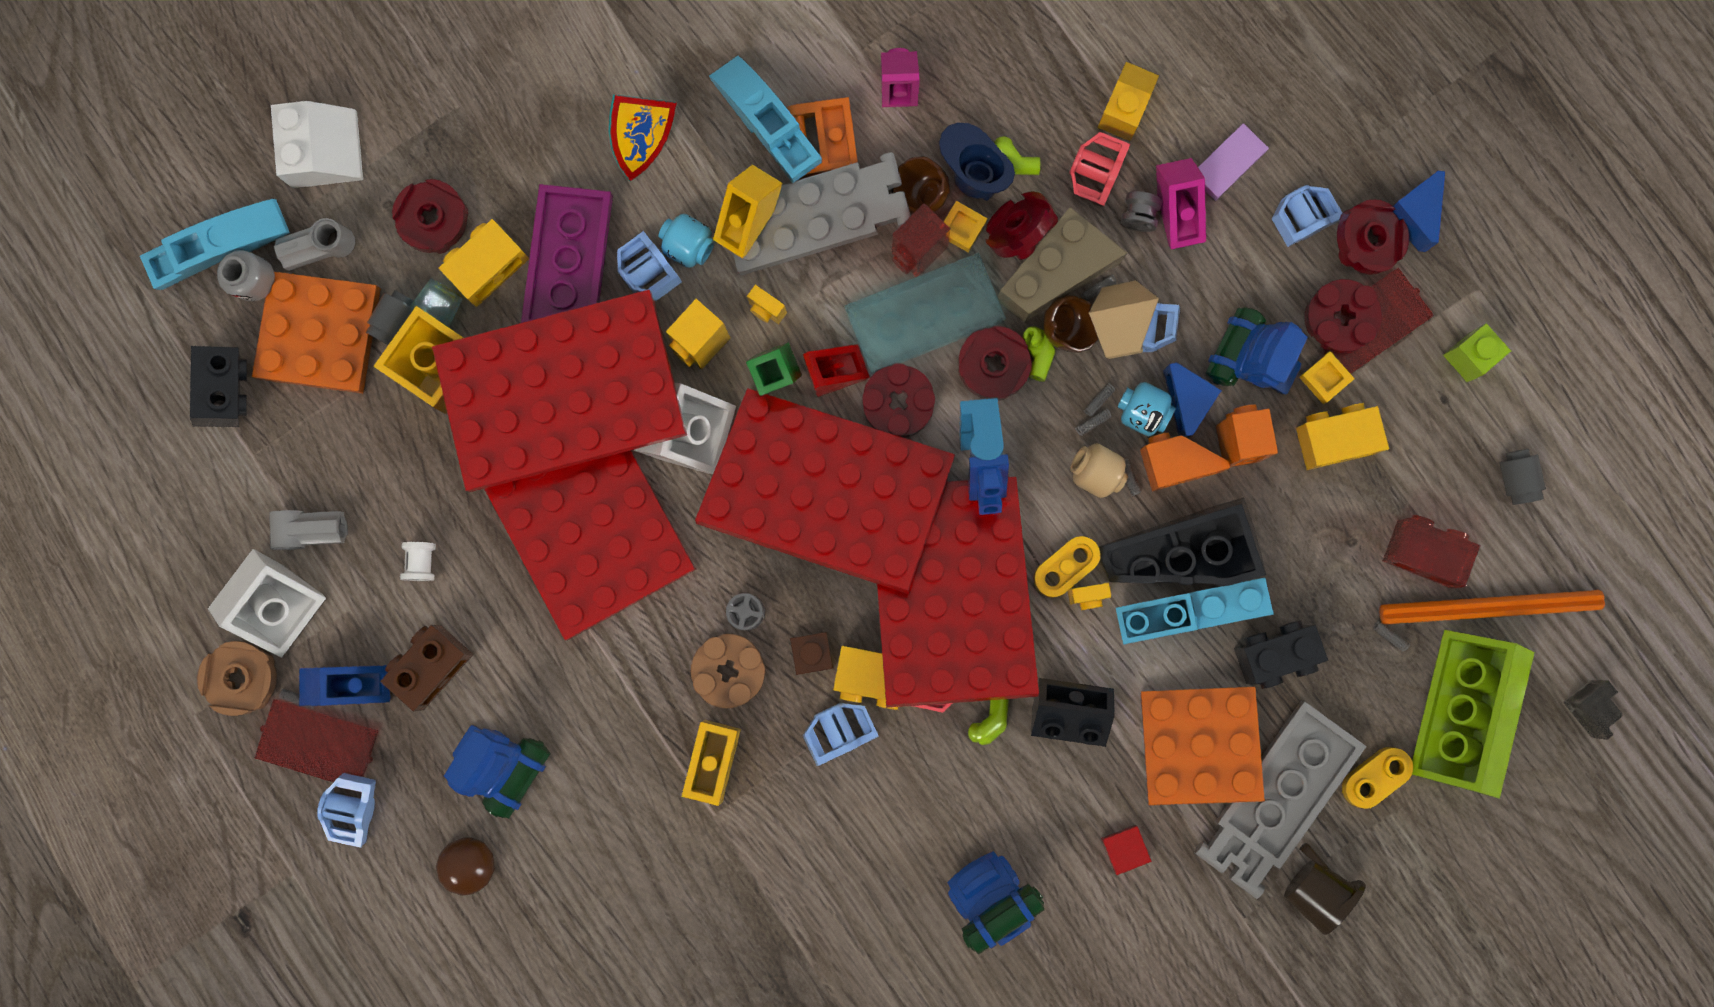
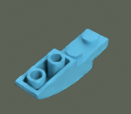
M736 56L709 75L711 81L749 131L755 133L792 183L822 163L821 156L802 133L796 119L769 86L742 58Z
M270 199L221 214L172 234L161 240L163 245L140 255V258L153 289L163 290L219 263L227 254L233 251L245 250L252 252L275 241V239L289 234L290 231L277 200Z
M1260 578L1230 586H1220L1117 607L1116 613L1123 644L1273 615V609L1266 578Z

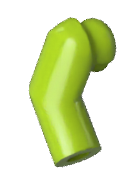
M1006 136L999 137L994 141L995 145L1013 164L1015 175L1040 174V157H1022L1014 147L1012 140Z
M1031 326L1023 333V339L1028 346V351L1034 359L1029 377L1039 382H1045L1055 355V348L1048 341L1044 330Z
M1009 699L990 700L989 716L981 723H972L969 726L968 736L972 742L987 745L1005 731Z

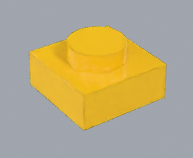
M956 201L938 230L937 235L969 253L987 223L988 218Z
M756 284L748 293L747 299L752 306L750 311L766 323L771 319L779 325L787 314L785 305Z
M1331 351L1299 377L1323 405L1355 379Z
M1109 583L1070 589L1068 590L1070 605L1080 603L1081 610L1103 607L1102 599L1111 598Z

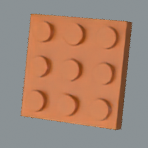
M274 272L275 282L272 285L271 292L265 298L252 377L258 380L363 394L373 339L371 335L366 333L370 326L367 321L379 302L381 288L371 284Z
M1255 687L1141 691L1148 805L1265 801Z

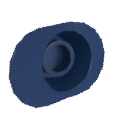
M958 122L949 125L941 133L939 140L940 153L954 171L956 186L962 193L972 198H983L985 201H988L995 193L1006 190L1013 183L1015 176L1013 164L979 127L969 123Z

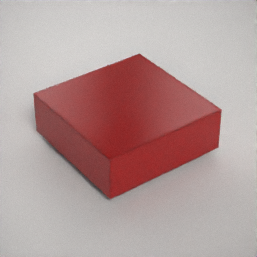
M1137 825L1101 838L1116 875L1152 862Z

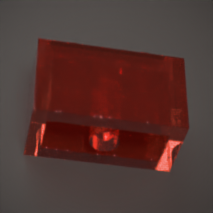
M923 203L892 234V254L894 255L892 261L903 273L908 274L911 272L918 278L948 248L951 228Z
M1412 515V518L1397 521L1382 562L1451 589L1466 587L1481 545L1468 541L1470 536L1464 532L1455 529H1447L1445 532L1433 527L1434 521L1419 515Z

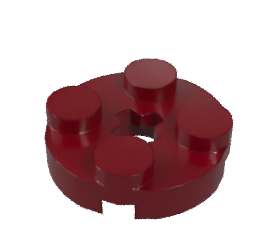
M426 179V182L416 185L412 183L399 193L393 205L392 215L398 235L410 247L420 252L442 254L449 251L451 246L455 245L465 232L469 214L467 206L460 195L443 181ZM433 208H437L436 215L438 219L426 225V219L422 216L423 212H431Z
M1035 191L1023 193L1021 195L1025 198L1024 200L1016 204L1009 200L993 214L986 227L989 239L985 238V240L997 256L1003 258L1016 256L1019 260L1028 258L1035 251L1036 244L1057 224L1058 216L1043 194Z
M1376 199L1366 200L1341 214L1337 228V244L1339 248L1338 256L1344 266L1353 267L1356 271L1363 274L1375 275L1390 270L1397 261L1403 259L1409 246V232L1404 219L1398 220L1397 216L1392 212L1396 209L1391 204ZM1370 229H1372V234L1378 237V242L1373 244L1368 239Z
M1340 279L1331 281L1317 290L1307 303L1304 315L1305 326L1311 337L1314 336L1316 341L1322 344L1320 347L1326 351H1331V353L1335 354L1355 352L1373 341L1380 329L1382 311L1377 300V294L1372 287L1354 280ZM1341 308L1347 309V312L1352 316V319L1347 321V326L1341 325V320L1334 317V313L1341 311Z
M992 326V328H985L972 333L964 342L958 358V373L964 385L973 394L983 399L998 398V401H1001L1016 394L1026 383L1032 368L1030 353L1025 340L1015 331L1002 326ZM996 354L1002 357L1000 363L1005 366L1002 371L996 369L994 372H990L987 369V362L984 361L987 356L994 358Z
M901 363L884 367L874 373L865 385L862 397L864 414L868 423L874 429L899 437L913 436L924 429L932 417L935 404L933 387L928 378L916 368ZM893 393L897 395L904 393L907 396L905 403L908 405L907 408L903 410L897 407L893 410L889 406L892 403L890 395Z

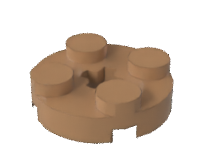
M723 634L709 638L696 651L691 664L694 690L707 703L719 708H734L746 704L759 693L766 675L765 663L757 647L747 638L735 634ZM731 660L734 662L733 668L739 670L737 677H730L729 682L722 680L723 674L718 672V668L720 665H726L727 661Z
M231 641L220 645L212 654H208L200 664L197 685L201 696L206 697V700L211 704L209 706L214 711L228 716L246 715L264 708L268 704L269 698L272 696L276 686L277 673L274 666V657L251 642ZM238 668H240L242 674L245 675V682L240 684L239 689H236L235 682L229 681L230 674L237 673Z

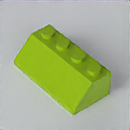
M1444 630L1412 759V775L1500 799L1535 652L1517 643Z

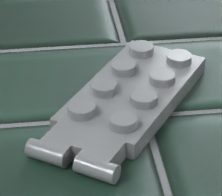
M894 153L881 155V163L861 168L857 162L804 178L794 183L782 185L774 213L747 255L741 258L733 253L737 272L742 276L878 235L877 227L897 222L898 227L912 224L905 193L901 191L890 194L889 189L902 185Z
M1300 701L1261 756L1265 801L1228 803L1215 821L1221 826L1209 844L1204 841L1200 842L1194 853L1220 873H1224L1231 862L1235 864L1236 867L1231 872L1229 879L1255 899H1258L1265 890V886L1261 884L1262 880L1273 865L1278 869L1283 866L1367 746L1305 701Z

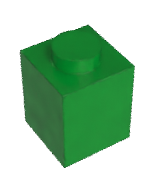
M789 342L756 354L746 361L760 396L793 384L802 376Z

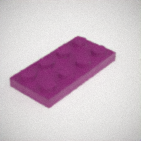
M539 184L521 323L600 302L613 195L610 191Z

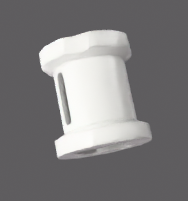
M403 542L405 571L401 574L400 580L434 581L435 575L431 573L432 551L436 549V544L429 542Z

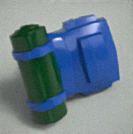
M1246 307L1237 308L1234 316L1230 317L1227 322L1228 327L1217 350L1208 360L1210 364L1205 372L1206 376L1215 385L1234 386L1241 379L1249 381L1260 388L1268 387L1280 394H1288L1301 368V363L1297 360L1307 340V336L1302 332L1301 328L1292 322H1278L1265 325L1266 319L1259 311Z
M471 725L454 750V760L444 777L447 779L448 785L458 794L468 797L482 795L484 796L482 804L491 815L509 819L515 809L519 810L522 805V798L539 772H543L546 768L544 763L551 753L540 740L523 738L516 744L509 741L510 739L499 731L486 728L481 730L477 726Z
M994 851L969 863L947 882L950 887L948 895L956 910L964 919H969L970 923L962 928L964 942L968 948H971L977 954H981L988 948L992 949L997 945L996 942L1003 946L1031 927L1030 922L1035 920L1034 917L1045 910L1041 893L1029 884L1019 888L1020 881L1016 872L1004 856L998 857Z

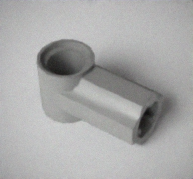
M322 218L316 221L310 228L275 239L274 249L283 268L290 271L331 256L341 258L349 255L355 246V236L351 230L335 220ZM337 231L336 241L328 245L329 236Z
M283 510L269 512L271 550L304 549L305 545L345 543V538L348 535L347 521L344 512L341 511L304 513V511Z

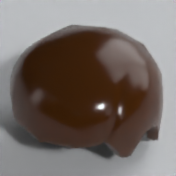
M920 156L909 158L898 167L902 185L893 188L892 194L901 191L905 193L910 213L916 216H927L933 214L944 205L950 193L949 177L940 165L928 157Z
M1066 295L1055 299L1044 314V332L1048 341L1054 347L1066 352L1079 353L1090 350L1099 340L1089 315L1092 304L1073 295Z
M472 837L461 838L446 845L439 854L436 863L439 882L447 891L460 896L475 894L488 885L495 870L493 853L484 842Z

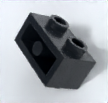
M191 346L190 420L193 427H239V416H247V395L240 394V381H247V359H240L239 347Z
M1298 620L1280 626L1281 633L1267 637L1266 632L1244 638L1246 645L1234 648L1246 684H1260L1262 689H1266L1283 683L1282 676L1295 672L1297 677H1302L1319 671L1317 664L1329 660L1316 624L1303 625L1302 621Z
M1039 678V696L1034 698L1032 706L1031 736L1106 747L1115 717L1114 689Z

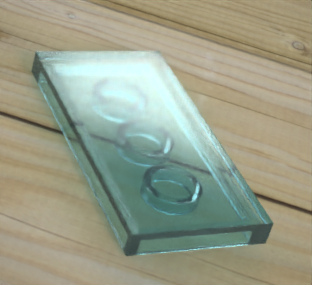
M979 253L844 306L871 374L884 367L902 363L1006 320Z

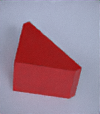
M858 344L808 351L803 354L817 398L870 378Z

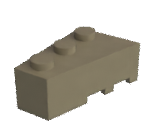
M1070 207L1038 244L1033 254L1023 262L1002 287L997 301L1025 323L1048 309L1055 299L1071 294L1080 287L1089 284L1093 279L1106 271L1120 265L1127 252Z

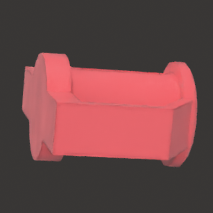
M1102 132L1096 134L1086 143L1081 144L1069 172L1074 195L1104 206L1130 144ZM1095 142L1119 153L1116 160H1112L1085 148ZM1081 161H1085L1100 168H1103L1107 170L1108 173L1097 168H1094L1092 166H1089L1085 163H1082ZM1075 173L1105 184L1102 193L1076 183Z

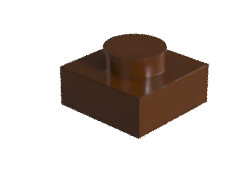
M827 632L790 638L796 675L833 669Z

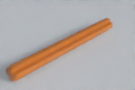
M1591 590L1384 604L1380 606L1379 614L1382 624H1399L1602 610L1605 607V601L1602 591Z

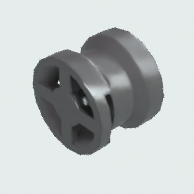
M1129 192L1125 200L1128 205L1127 212L1123 213L1120 223L1126 228L1136 231H1155L1158 224L1155 216L1156 212L1161 209L1162 199L1151 193Z
M740 593L728 602L726 616L733 627L739 630H752L762 623L765 617V608L758 597L749 593Z

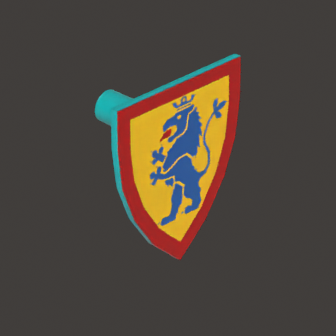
M613 94L608 130L611 150L617 165L629 181H632L645 171L662 150L674 120L676 102Z

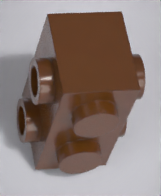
M430 625L429 628L424 626L417 631L410 640L413 644L412 647L404 655L399 654L389 662L385 668L387 674L380 681L413 712L425 710L474 655L442 625Z

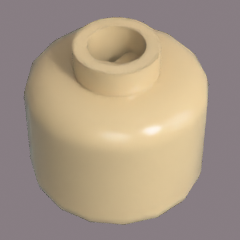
M1098 443L1090 445L1088 448L1086 446L1082 447L1073 458L1070 466L1074 483L1098 498L1107 497L1112 492L1118 493L1124 487L1128 478L1127 473H1125V459Z

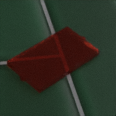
M1399 267L1371 286L1377 294V300L1382 311L1381 326L1374 340L1352 353H1332L1350 374L1434 316L1419 296L1420 290L1413 288ZM1341 308V311L1334 313V317L1340 319L1343 326H1347V321L1352 319L1351 313H1348L1345 308Z
M273 699L266 723L260 727V731L263 733L254 758L333 783L343 773L364 777L367 765L373 761L370 755L379 730Z

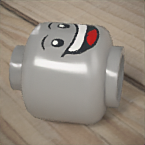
M238 250L227 254L220 261L217 269V280L220 287L227 294L248 302L259 301L271 292L272 285L275 282V273L271 264L266 259L245 250Z

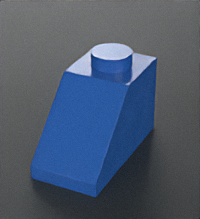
M387 665L299 668V706L390 702V690L380 682L387 674L385 671Z

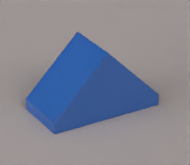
M1437 171L1393 205L1396 210L1392 212L1397 216L1398 220L1404 219L1408 228L1410 242L1421 252H1426L1439 243L1445 171Z
M1172 363L1163 370L1168 393L1172 397L1171 405L1176 407L1173 415L1178 436L1182 435L1189 438L1196 432L1222 390L1179 363Z

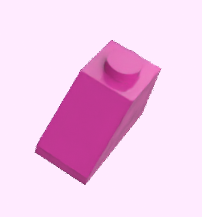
M893 48L886 53H881L882 107L918 106L920 80L917 51L909 52L905 48Z
M1192 158L1156 165L1157 196L1163 201L1160 211L1170 249L1206 242L1205 177Z

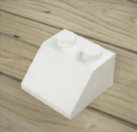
M311 101L271 105L276 176L291 188L363 180L358 116L355 109Z
M674 383L687 436L634 449V451L665 462L713 475L726 443L736 406L681 383Z
M252 549L209 606L208 610L219 627L282 658L326 597L284 565Z

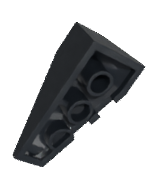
M1244 497L1098 546L1109 582H1169L1187 585L1203 583L1230 586L1266 575L1256 531Z

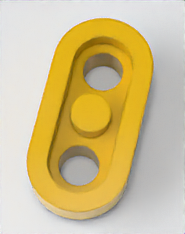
M1084 536L1069 540L1035 570L1033 581L1037 591L1043 596L1050 598L1065 594L1098 565L1100 560L1098 545L1092 539ZM1076 549L1085 551L1086 559L1084 562L1080 563L1074 559L1073 554ZM1053 572L1058 576V583L1055 586H1049L1046 583L1045 577L1047 573Z
M1386 747L1378 750L1346 775L1342 783L1344 798L1351 805L1359 808L1368 809L1376 806L1410 779L1413 773V762L1410 756L1401 749ZM1396 760L1399 763V770L1397 773L1392 774L1389 766L1392 761ZM1368 783L1370 792L1367 796L1363 797L1360 793V787L1362 784Z

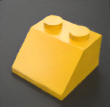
M416 306L373 367L435 409L446 414L447 409L432 346L462 339L463 337Z

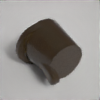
M1304 843L1299 849L1311 861L1304 865L1292 879L1284 893V897L1323 935H1327L1336 929L1357 905L1365 891L1366 884L1361 880L1348 882L1332 871L1308 843Z

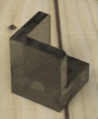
M1590 680L1563 702L1592 738L1605 740L1611 738L1614 734L1609 727L1622 717V712L1611 700L1618 691L1609 680Z

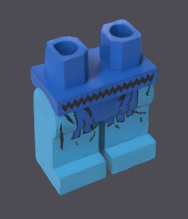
M998 398L960 401V450H970L969 501H978L979 514L981 515L1001 513V498H1006L1009 461L1008 454L1003 455L1004 442Z

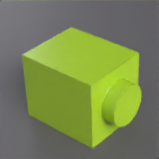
M1486 323L1469 332L1443 356L1464 380L1469 382L1487 373L1508 355L1511 350Z

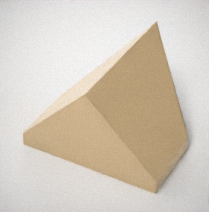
M1136 280L1101 288L1089 311L1105 357L1108 359L1143 353V342L1159 298Z

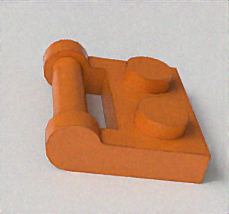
M849 97L794 104L786 107L799 123L800 130L806 138L805 120L813 117L816 120L822 163L799 180L858 162Z

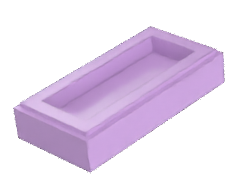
M1244 123L1198 167L1205 177V191L1215 201L1269 149Z

